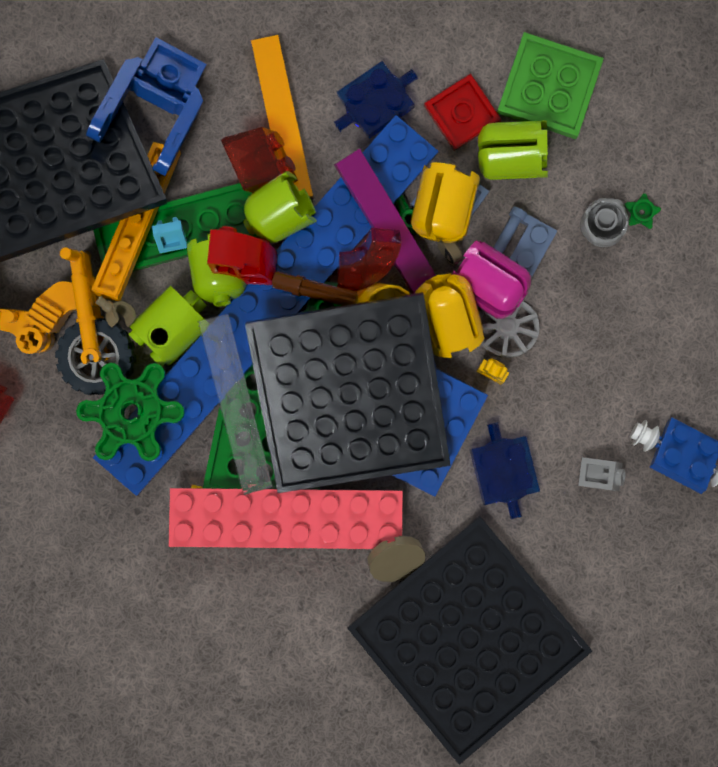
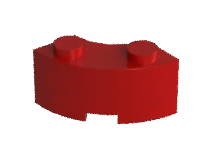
M224 226L220 227L219 230L210 229L207 264L212 273L237 277L246 284L272 285V280L276 273L277 251L270 245V241L238 233L237 229Z

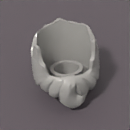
M599 198L590 203L584 211L580 220V230L594 246H614L626 233L629 218L621 200Z

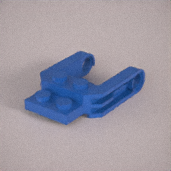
M156 37L144 59L137 57L125 60L95 113L86 136L100 143L128 92L133 91L138 97L171 114L179 115L165 141L156 164L152 168L154 171L166 176L203 103L202 96L196 85L207 64Z

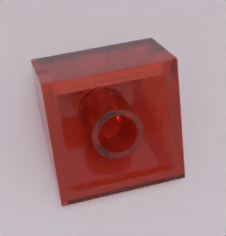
M259 127L221 139L244 191L253 193L286 171H290L296 176L294 172L296 170L295 164L286 155L283 148L284 141L276 131Z

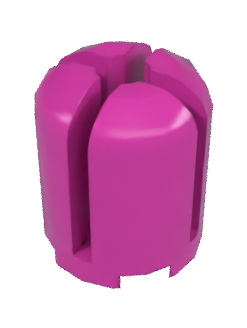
M476 240L463 255L465 259L457 273L453 271L452 275L463 276L471 284L476 305L494 318L504 319L511 316L523 302L531 286V275L527 269L490 245Z

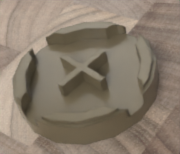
M408 536L394 537L395 541L390 543L387 540L379 543L368 556L369 571L372 576L382 582H394L405 579L425 562V552L419 540Z

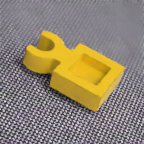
M493 358L488 359V361L483 359L476 372L500 385L505 382L509 374L505 365Z

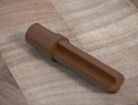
M276 271L272 280L273 288L290 292L296 296H306L341 306L355 304L358 301V295L355 291L309 280L300 275L294 276Z

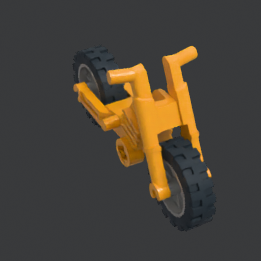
M64 247L60 250V256L70 261L72 282L61 281L53 284L36 298L29 311L0 308V330L14 334L16 336V345L23 353L46 352L55 343L54 332L59 333L68 316L77 310L78 319H76V323L68 327L64 331V336L58 340L57 344L59 347L55 352V358H58L56 366L58 372L61 371L64 382L66 384L69 383L75 391H81L86 395H102L106 392V386L101 377L97 378L98 363L103 367L107 364L105 360L116 357L115 364L119 365L124 377L128 379L134 371L133 366L136 363V355H134L135 345L133 341L131 342L129 333L120 327L121 325L116 323L111 327L106 319H104V316H101L100 306L95 303L99 297L91 292L95 281L92 271L91 253L89 251H78ZM81 341L83 349L78 347ZM109 341L115 348L114 353H110L106 347ZM77 352L81 353L82 362L80 364L77 363ZM92 364L91 377L85 374L81 368Z

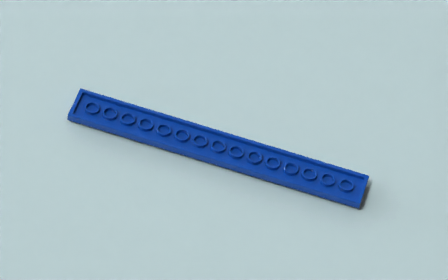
M395 115L362 153L394 205L422 173L424 165L427 167L438 155L439 151ZM341 177L314 207L316 213L311 217H314L317 222L287 237L276 250V271L294 276L300 275L309 280L325 283L372 230L371 225ZM247 284L244 293L238 298L233 299L231 304L226 306L160 383L157 391L158 397L164 402H179L184 407L185 413L182 420L178 423H162L156 428L155 438L161 448L158 458L153 461H146L140 457L136 446L128 443L120 446L116 455L110 460H102L97 455L93 459L133 494L138 496L253 366L245 323L247 321L299 313L311 298L296 296L290 292L275 289L272 285ZM138 407L127 418V420H132L135 417H138Z

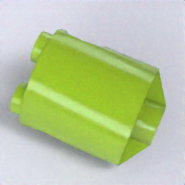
M170 285L130 325L132 331L129 333V336L140 346L145 343L152 350L150 356L156 363L161 366L165 364L171 366L210 326L199 314L207 305L192 290L182 297ZM163 328L168 333L167 342L163 344L156 343L152 338L154 329Z

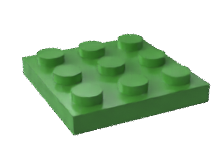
M524 32L497 113L519 121L547 120V128L543 129L577 139L604 58Z

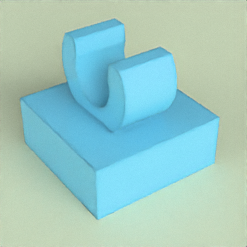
M173 217V222L165 224L162 223V220H158L157 225L152 226L153 236L159 253L187 248V239L181 220L178 221L177 217Z

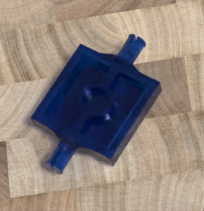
M381 61L337 91V96L347 112L344 116L333 122L338 131L341 132L354 123L370 139L382 131L395 115L401 118L414 109L415 104L405 90L406 86L418 79L414 70L410 69V71L398 78Z
M499 422L487 425L491 442L482 447L470 449V454L483 505L496 502L507 503L510 519L522 517L518 500L525 495L540 492L527 437L502 439Z

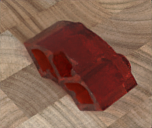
M371 228L368 238L361 246L352 251L339 252L337 287L359 291L381 280L393 267L401 248L400 230Z

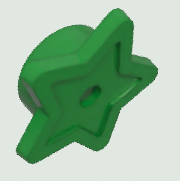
M642 194L637 202L625 203V207L631 214L629 226L641 223L646 228L652 229L653 216L659 213L661 208L649 201L647 194ZM640 210H644L645 213L641 215Z

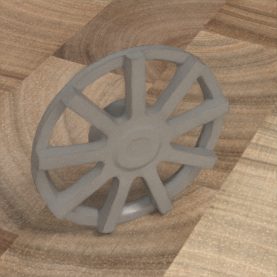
M524 300L511 316L504 319L494 318L484 310H480L481 320L483 315L487 314L496 321L495 324H482L483 330H496L492 337L487 341L483 340L481 343L492 354L500 357H516L526 353L535 344L540 328L538 315ZM521 307L530 314L516 319V315ZM533 320L534 331L520 327V324ZM518 333L532 337L526 347L518 337ZM499 337L503 339L502 352L490 347ZM513 339L520 350L507 353L508 340Z

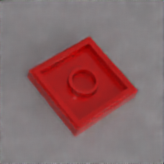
M471 74L424 103L425 109L453 151L478 137L483 126L488 123L501 122L500 116Z

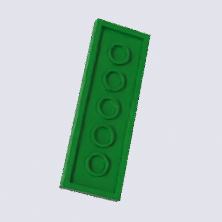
M256 179L177 199L159 206L133 271L188 257L187 248L159 253L152 226L157 225L158 220H162L163 224L173 222V217H177L178 221L181 220L187 244L193 239H196L197 243L208 240L207 235L210 234V229L219 230L220 227L224 226L237 229L238 233L258 238L255 234L251 235L244 225V220L246 219L244 205L247 197L258 190ZM120 221L93 230L101 263L105 258Z

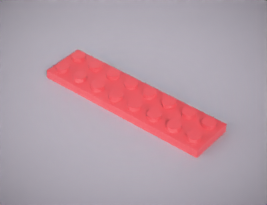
M170 488L169 547L374 549L383 541L387 540L390 543L395 541L394 537L402 536L403 491L302 489L278 493L277 489Z

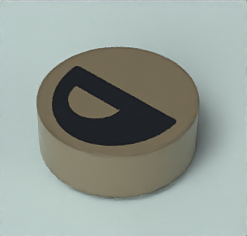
M441 240L437 243L441 254L452 266L463 259V254L456 242L444 243Z

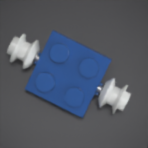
M672 417L667 421L662 436H660L658 426L653 429L647 427V420H644L642 424L638 422L635 424L630 433V438L633 439L632 445L635 446L637 443L643 444L644 452L654 447L657 448L650 468L700 494L707 490L709 481H711L712 487L718 485V465H715L718 459L717 440Z

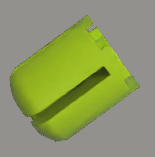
M547 120L488 123L483 126L478 136V163L483 176L490 180L548 178V171H542V168H547V130H541V128H547Z

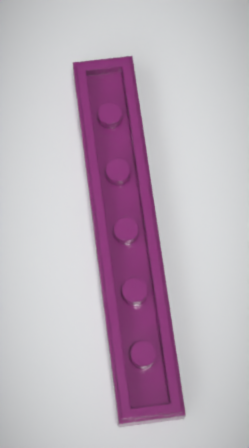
M357 149L335 163L334 166L411 293L415 294L416 290L425 281L435 277L436 274L362 151Z

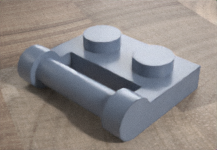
M512 207L509 213L510 218L493 248L503 254L520 223L526 225L527 228L510 259L527 269L532 278L557 230L528 215L524 210Z

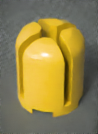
M431 162L430 168L424 165L411 217V225L415 232L428 240L436 242L442 240L444 243H455L463 240L468 232L480 177L478 174L471 171L470 176L455 170L456 165Z
M456 274L436 275L425 281L416 290L415 294L422 292L424 294L433 355L452 358L451 352L461 351L466 348L471 352L481 345L484 340V328L471 284L465 277Z

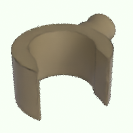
M100 296L95 302L106 312V321L111 327L119 321L117 313L124 317L127 327L136 319L135 310L124 301L112 303L110 300L107 301Z

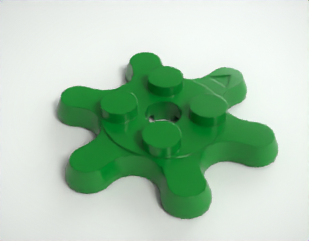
M115 363L104 365L100 372L101 379L106 386L104 396L97 401L84 400L79 403L76 409V414L80 420L84 422L95 421L102 426V437L95 446L96 455L102 460H110L116 455L120 446L129 443L136 446L142 459L146 461L155 460L161 451L160 445L155 438L156 428L162 423H178L182 420L185 413L184 407L179 402H164L158 397V387L165 377L164 368L156 363L149 364L139 378L129 380L124 377L119 365ZM130 405H136L138 407V417L127 420L124 415L125 409Z

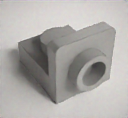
M582 457L578 486L619 492L620 486L624 485L626 477L625 469H622L623 463Z

